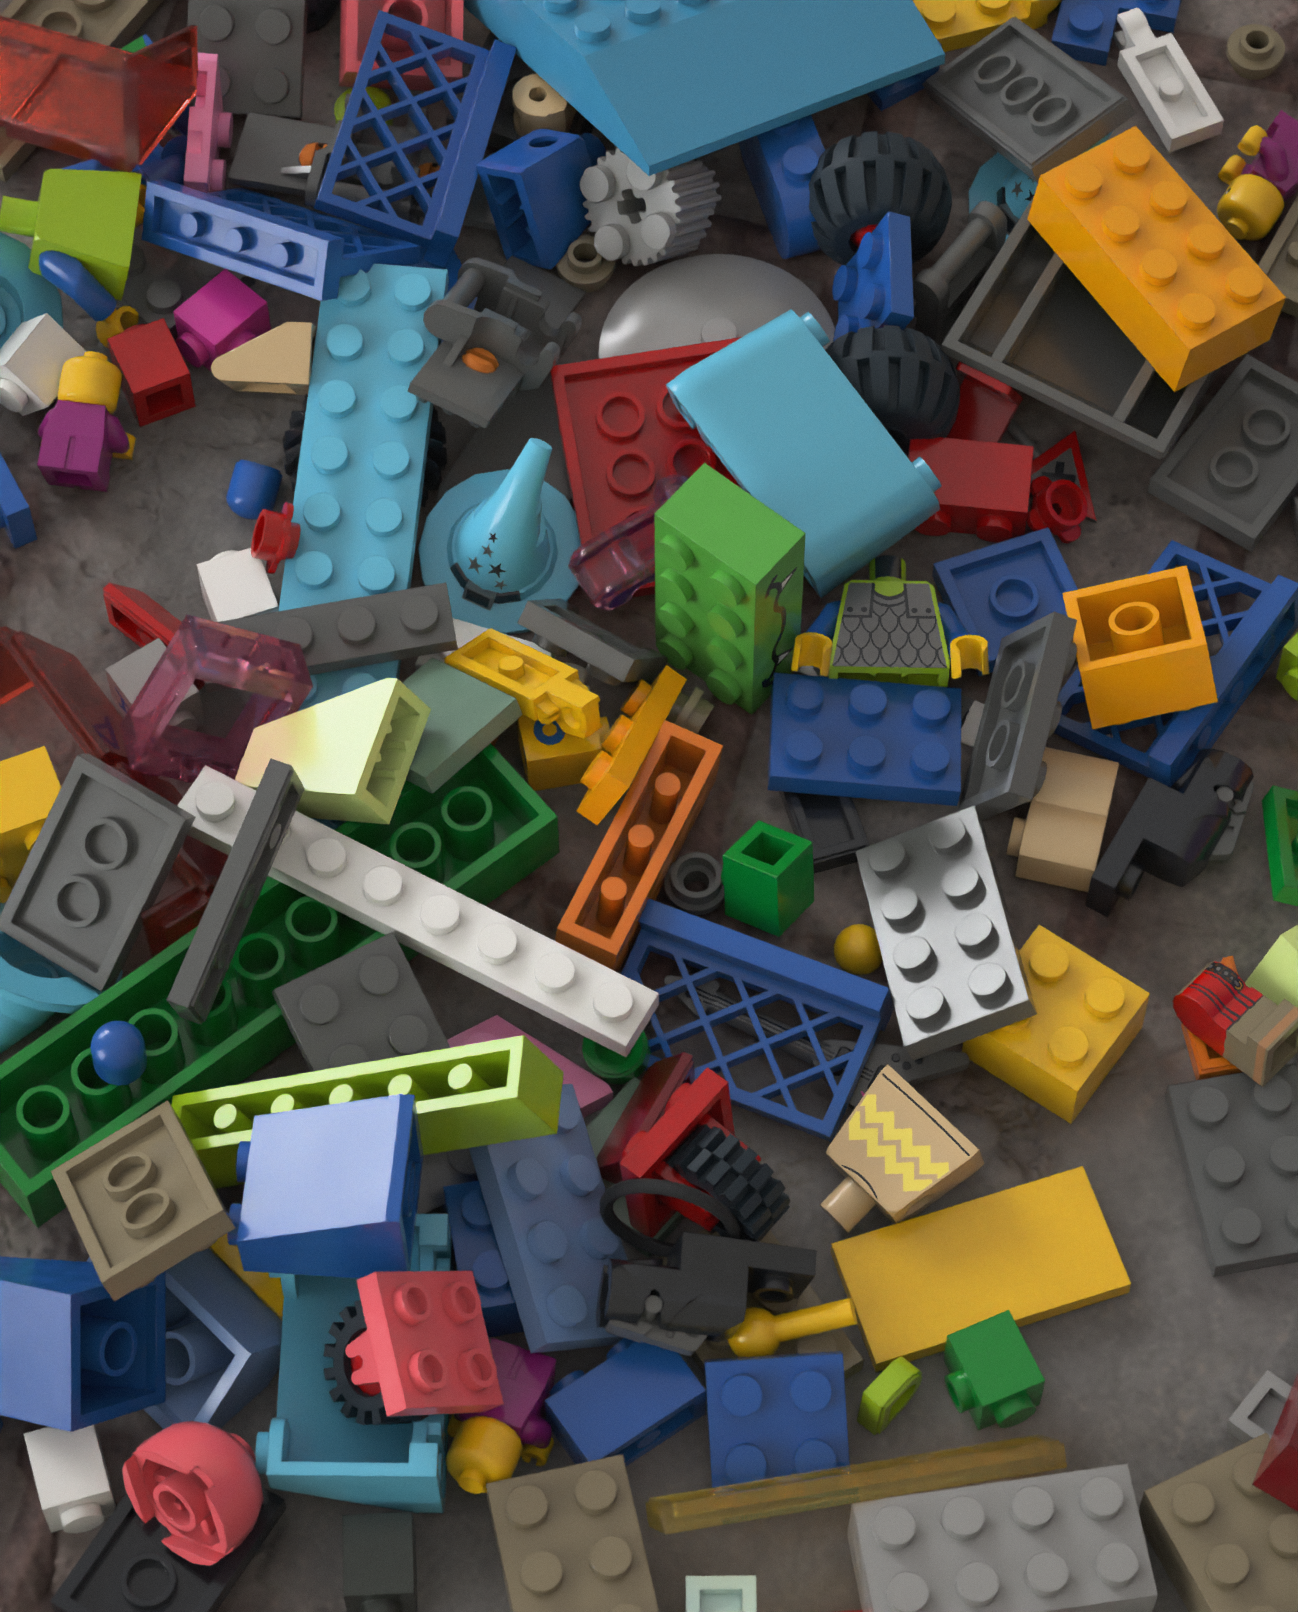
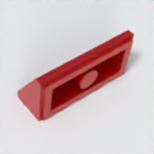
M108 583L103 588V597L109 623L141 648L160 638L196 688L200 690L204 687L205 681L198 635L142 591Z

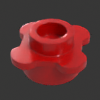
M1039 476L1034 479L1030 484L1033 503L1032 510L1027 513L1029 527L1033 531L1049 527L1050 532L1058 535L1063 543H1072L1077 540L1081 534L1078 524L1085 519L1088 511V504L1083 491L1075 483L1065 479L1054 482L1047 476Z
M285 502L281 513L263 509L256 521L251 542V556L266 561V573L275 574L279 562L286 558L293 559L300 539V524L291 522L294 512L292 503Z

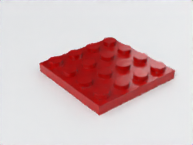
M742 337L554 365L550 371V379L581 547L655 504L664 494L663 491L654 494L657 482L671 477L676 478L677 486L671 494L672 496L704 463L740 487L711 447H708L702 440L697 427L692 429L675 407L666 384L689 367ZM658 509L642 521L608 534L592 548L591 553L582 556L590 604L612 601L620 593L655 574L654 514ZM655 579L639 586L627 598L655 594Z

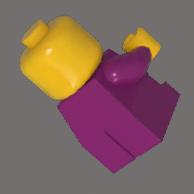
M1280 110L1266 132L1258 125L1252 126L1237 145L1243 154L1248 156L1257 155L1251 165L1247 164L1242 157L1236 154L1227 160L1218 173V178L1230 186L1219 200L1217 215L1223 226L1236 239L1258 241L1267 236L1283 212L1284 201L1291 197L1298 189V121Z
M87 351L84 352L83 356L70 358L63 365L58 389V401L55 407L48 411L38 429L41 443L37 466L48 485L70 488L77 486L85 490L108 492L112 457L132 460L136 438L132 434L126 433L119 419L113 415L118 404L122 373L114 364L108 362V357L102 353Z
M495 1338L491 1339L490 1348L496 1365L504 1404L486 1412L453 1414L447 1426L448 1434L454 1437L446 1455L445 1462L448 1472L462 1489L473 1494L487 1493L486 1483L512 1477L520 1457L527 1463H530L531 1458L537 1459L536 1466L539 1467L546 1464L555 1442L551 1437L552 1428L549 1422L542 1417L546 1411L545 1400L550 1397V1390L554 1386L557 1359L540 1353H530V1350L522 1349L519 1346Z

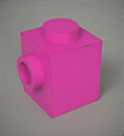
M226 268L173 311L178 335L176 345L180 353L193 366L201 367L203 365L210 372H212V362L217 357L271 330L267 302Z

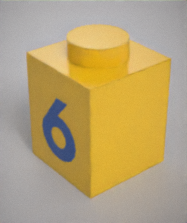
M525 715L519 717L516 720L517 736L526 782L534 791L580 784L584 773L600 751L603 750L607 754L609 752L600 746L610 729L607 717H600L603 727L586 739L563 732L556 721L547 725L541 724L539 720L535 721Z

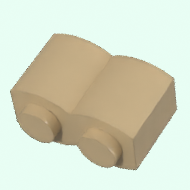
M1045 747L1042 761L1046 762L1047 765L1044 783L1039 793L1031 801H1028L1031 804L1027 819L1014 818L1007 855L1018 857L1015 877L1088 892L1091 876L1098 864L1119 762Z

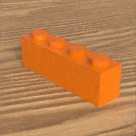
M667 720L664 721L557 927L556 942L619 972L641 929L638 921L648 899L655 901L667 872L676 860L716 781L723 745Z

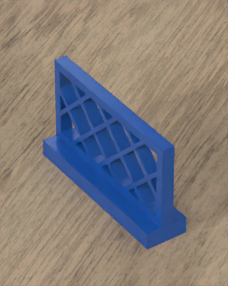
M379 10L314 209L420 245L422 248H425L422 260L445 268L459 238L478 176L476 165L483 160L517 47L494 40L491 49L487 50ZM385 33L407 41L415 55L393 63L381 44L383 34ZM451 57L472 66L469 76L448 83L435 61ZM374 61H376L379 68L372 70ZM423 67L435 89L413 97L400 74ZM387 80L400 102L377 110L365 89L368 86ZM463 92L460 102L456 95ZM443 100L455 121L452 124L433 130L421 108ZM359 108H361L364 115L357 117ZM407 113L420 136L398 144L385 121ZM372 127L385 149L362 157L351 140L350 135ZM449 139L445 149L441 142ZM428 147L440 169L419 178L405 155ZM345 155L349 163L341 165ZM393 161L405 184L383 192L369 169ZM356 174L370 197L354 202L334 195L332 191L335 182ZM434 186L430 197L426 189ZM413 195L425 214L422 226L398 218L390 203Z
M165 179L147 181L142 230L143 241L320 301L338 298L340 277L356 275L360 269L367 273L373 264L407 266L419 263L420 245L245 188L205 193Z
M1173 540L1170 541L1147 574L1172 569L1176 565H1187L1188 570L1200 575L1202 584L1192 586L1196 602L1208 600L1213 619L1201 621L1205 637L1219 634L1222 644L1221 649L1216 655L1209 656L1218 702L1194 707L1186 711L1170 712L1134 720L1126 724L1111 725L1092 730L1091 721L1081 724L1066 717V714L1074 704L1086 702L1079 667H1077L1059 692L1057 701L1062 705V713L1058 726L1054 731L1055 734L1112 761L1119 762L1120 765L1148 778H1152L1168 787H1171L1191 765L1200 750L1211 749L1298 627L1297 582L1278 574L1273 583L1270 584ZM1239 592L1256 599L1249 610L1222 616L1217 597ZM1167 720H1169V721L1167 722V724H1166L1165 726H1163V722H1162V721H1167ZM1154 724L1157 737L1146 753L1121 742L1119 731Z
M648 899L638 921L641 931L621 974L643 985L640 973L650 951L676 960L683 979L654 991L659 993V1002L688 990L700 1018L672 1031L663 1033L654 1012L650 1020L657 1037L649 1040L650 1052L653 1053L663 1049L665 1057H671L673 1055L669 1045L705 1031L717 1060L695 1068V1080L707 1067L716 1074L722 1071L725 1080L729 1084L731 1104L832 1142L880 1030L885 1031L893 1013L894 1005L890 989ZM685 964L702 971L689 975ZM719 977L734 982L742 1001L706 1016L695 987ZM745 987L761 993L749 998ZM777 1000L795 1005L802 1024L766 1039L755 1010ZM805 1009L822 1016L809 1021ZM748 1013L760 1042L723 1057L712 1028ZM839 1022L862 1030L853 1051L830 1061L826 1060L815 1035V1032ZM808 1036L820 1065L783 1079L772 1050ZM650 1054L648 1065L644 1071H647L653 1063L662 1059ZM765 1054L777 1083L753 1093L737 1088L729 1068ZM845 1068L837 1086L832 1073ZM826 1077L833 1098L824 1119L820 1120L797 1111L789 1091ZM783 1095L787 1107L770 1099Z

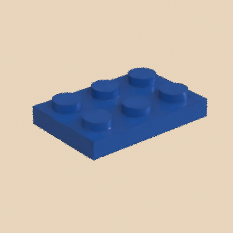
M774 673L771 686L767 790L957 806L961 793V688Z

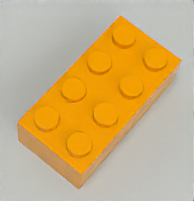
M1137 126L1040 175L1027 220L1174 392L1270 340L1286 297Z

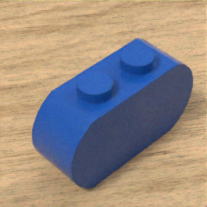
M808 115L740 141L739 146L745 168L779 255L783 259H789L822 250L816 243L818 241L814 237L811 222L816 220L809 208V182L818 166L819 157L825 149L812 116Z

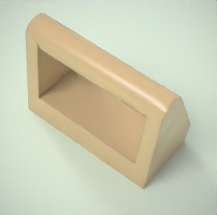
M285 322L217 357L211 365L212 374L237 392L308 394L317 327L313 323Z

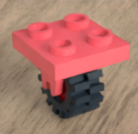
M473 1271L373 1272L356 1280L361 1300L355 1301V1306L345 1307L339 1313L344 1322H333L328 1332L337 1339L336 1344H325L324 1356L333 1357V1367L324 1368L325 1381L336 1380L337 1386L329 1391L333 1402H345L340 1411L347 1418L356 1417L355 1423L362 1425L412 1423V1421H421L427 1418L428 1415L486 1412L504 1404Z

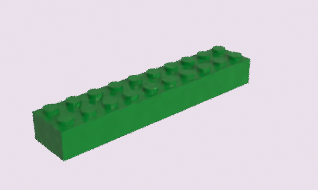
M491 743L433 794L405 780L390 824L346 821L335 829V831L484 906L560 853L558 816ZM268 876L208 1017L202 1025L181 1018L167 1001L196 933L197 926L0 1065V1183L34 1225L39 1228L67 1208L51 1173L53 1169L164 1102L168 1101L171 1105L174 1095L232 1086L242 1082L296 1043L271 992L385 935ZM398 942L407 961H410L419 954L414 949ZM111 1021H126L133 1024L139 1029L144 1038L147 1054L145 1071L136 1081L127 1085H112L105 1082L97 1075L91 1054L92 1037L98 1028Z

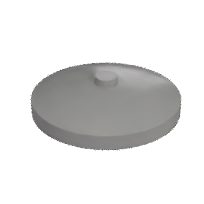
M698 255L672 261L652 270L634 282L619 297L610 310L602 328L599 342V359L743 337L790 309L799 317L810 312L830 339V342L823 346L824 349L833 342L835 327L826 308L813 291L783 269L761 260L739 255Z

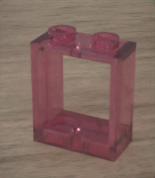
M187 614L119 725L130 769L139 770L150 776H163L193 783L206 765L235 780L254 728L297 712L313 688L301 645ZM196 678L253 693L226 738L168 725Z

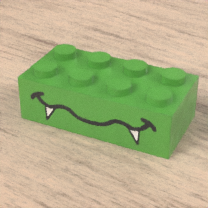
M704 463L654 514L655 643L658 651L668 657L670 665L680 670L687 668L704 680L709 690L719 700L730 705L736 703L752 715L771 695L773 674H791L793 672L791 671L794 642L796 636L801 634L806 533Z

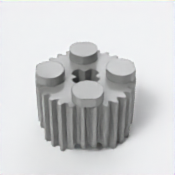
M617 147L614 150L607 151L606 156L599 157L597 159L599 165L585 169L580 180L581 192L588 200L583 202V207L588 208L589 211L585 215V219L591 220L590 232H596L594 236L596 251L608 261L622 258L623 264L633 263V266L648 265L697 250L700 239L705 238L707 235L704 228L711 227L712 224L708 216L714 215L716 202L721 200V195L716 193V189L720 187L719 182L713 181V176L716 174L715 170H709L701 160L694 161L693 159L648 176Z

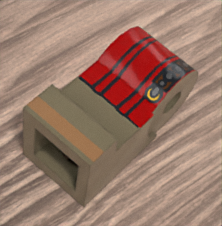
M1214 961L1208 963L1172 1000L1173 1009L1177 1017L1191 1033L1262 1087L1298 1052V1008L1286 999L1277 1005L1253 987L1249 988L1246 986L1237 973L1222 963Z

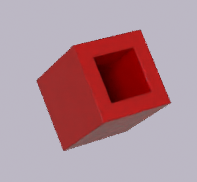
M164 318L148 324L131 326L121 334L107 338L112 364L122 373L121 388L139 427L196 407L190 372Z

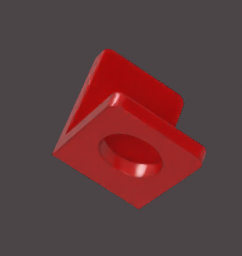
M959 361L955 369L964 377V380L960 386V402L956 421L946 438L999 443L1023 398L1013 387Z

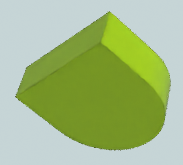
M903 1356L895 1359L863 1392L856 1421L873 1435L880 1434L914 1396L921 1384L922 1372Z

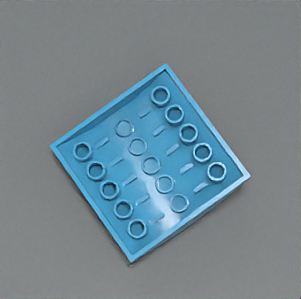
M464 0V7L503 43L517 47L515 54L648 176L945 64V52L912 0Z

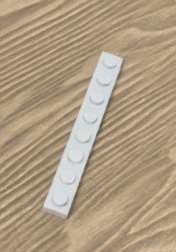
M205 765L177 805L196 817L188 835L229 855L256 790ZM295 811L268 876L384 935L393 932L398 942L627 1057L657 1009L659 993Z

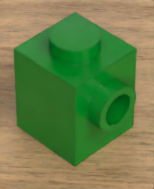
M758 820L722 855L721 883L724 886L725 915L780 937L815 901L813 842Z
M1009 1310L947 1335L943 1361L950 1374L945 1375V1384L955 1408L961 1414L969 1411L978 1431L998 1423L1000 1428H1009L1027 1420L1036 1412V1406L1041 1403L1045 1379Z

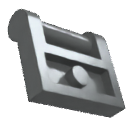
M981 201L968 215L969 224L930 269H922L913 279V297L917 300L914 307V316L917 318L916 331L929 336L940 347L1006 241L1007 218L998 206L989 201Z
M562 598L527 601L517 622L535 633L532 641L536 645L562 657H566L568 652L588 662L585 668L588 674L609 685L619 686L621 681H635L638 683L640 679L651 684L668 662V657L652 648L639 649L578 615L579 608Z

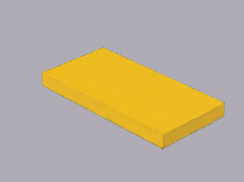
M1083 1166L831 1243V1256L846 1296L852 1299L857 1325L875 1372L885 1370L889 1364L900 1356H903L910 1362L945 1351L947 1335L1007 1310L1010 1311L1019 1328L1127 1294L1131 1287L1130 1279Z

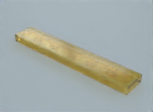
M1036 1434L649 1498V1501L645 1502L648 1526L661 1533L672 1534L1067 1468L1064 1443L1054 1438Z

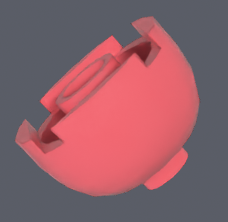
M196 1421L176 1423L145 1440L132 1453L134 1455L124 1463L122 1473L125 1490L136 1513L145 1524L155 1516L172 1535L164 1538L161 1542L172 1552L189 1562L206 1566L216 1564L226 1554L235 1550L254 1528L263 1503L260 1473L255 1464V1454L250 1445L240 1436L228 1433L208 1423Z

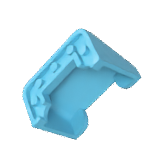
M790 309L689 367L667 383L666 387L675 407L692 429L697 427L702 440L708 447H711L740 487L806 533L804 577L820 598H822L939 511L940 504L934 492L942 487L931 468L920 456L913 462L908 459L823 348V346L830 342V339L811 313L807 312L799 317Z
M417 1214L410 1271H454V1254L448 1214ZM269 1273L270 1278H281L284 1302L276 1418L271 1420L269 1432L257 1433L255 1464L258 1472L267 1475L271 1489L405 1512L444 1514L447 1477L445 1458L448 1453L447 1426L449 1424V1414L428 1415L427 1418L421 1421H412V1423L362 1425L355 1423L356 1417L347 1418L340 1411L345 1402H333L329 1391L337 1386L336 1380L325 1381L324 1368L333 1367V1357L324 1356L325 1344H336L337 1339L328 1332L333 1322H344L339 1313L345 1307L355 1306L354 1302L361 1300L356 1282L359 1278Z

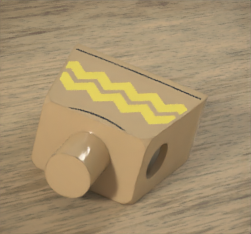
M887 1064L880 1071L826 1151L831 1164L845 1179L820 1204V1207L847 1233L874 1206L893 1224L918 1215L978 1171L985 1163L980 1150Z

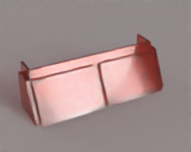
M0 16V127L6 128V137L84 160L96 159L102 165L130 172L137 164H143L196 95L198 46L197 26L190 25L132 53Z
M6 626L0 628V706L35 686L85 754L89 753L173 804H179L183 798L173 784L158 778L164 774L162 769L76 656L23 631L17 632ZM187 835L172 866V870L185 887L141 913L151 958L199 925L228 858L225 853Z

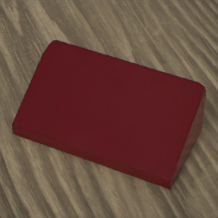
M682 1052L656 1061L647 1069L596 1157L603 1179L614 1184L623 1181L620 1162L621 1155L628 1142L638 1132L642 1130L648 1132L664 1115L668 1100L682 1084H692L695 1081L692 1055Z

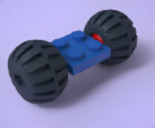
M877 131L863 132L860 137L851 135L841 139L838 143L831 145L819 157L818 166L809 182V208L816 220L811 222L814 237L818 241L816 243L827 256L842 265L836 272L832 286L833 299L838 301V323L835 328L833 342L825 351L908 457L910 439H934L938 437L946 438L956 421L960 402V387L953 363L940 349V345L919 331L905 328L914 318L912 264L930 253L944 234L952 208V192L944 168L930 149L911 137L904 138L899 133L886 132L883 135L878 134Z

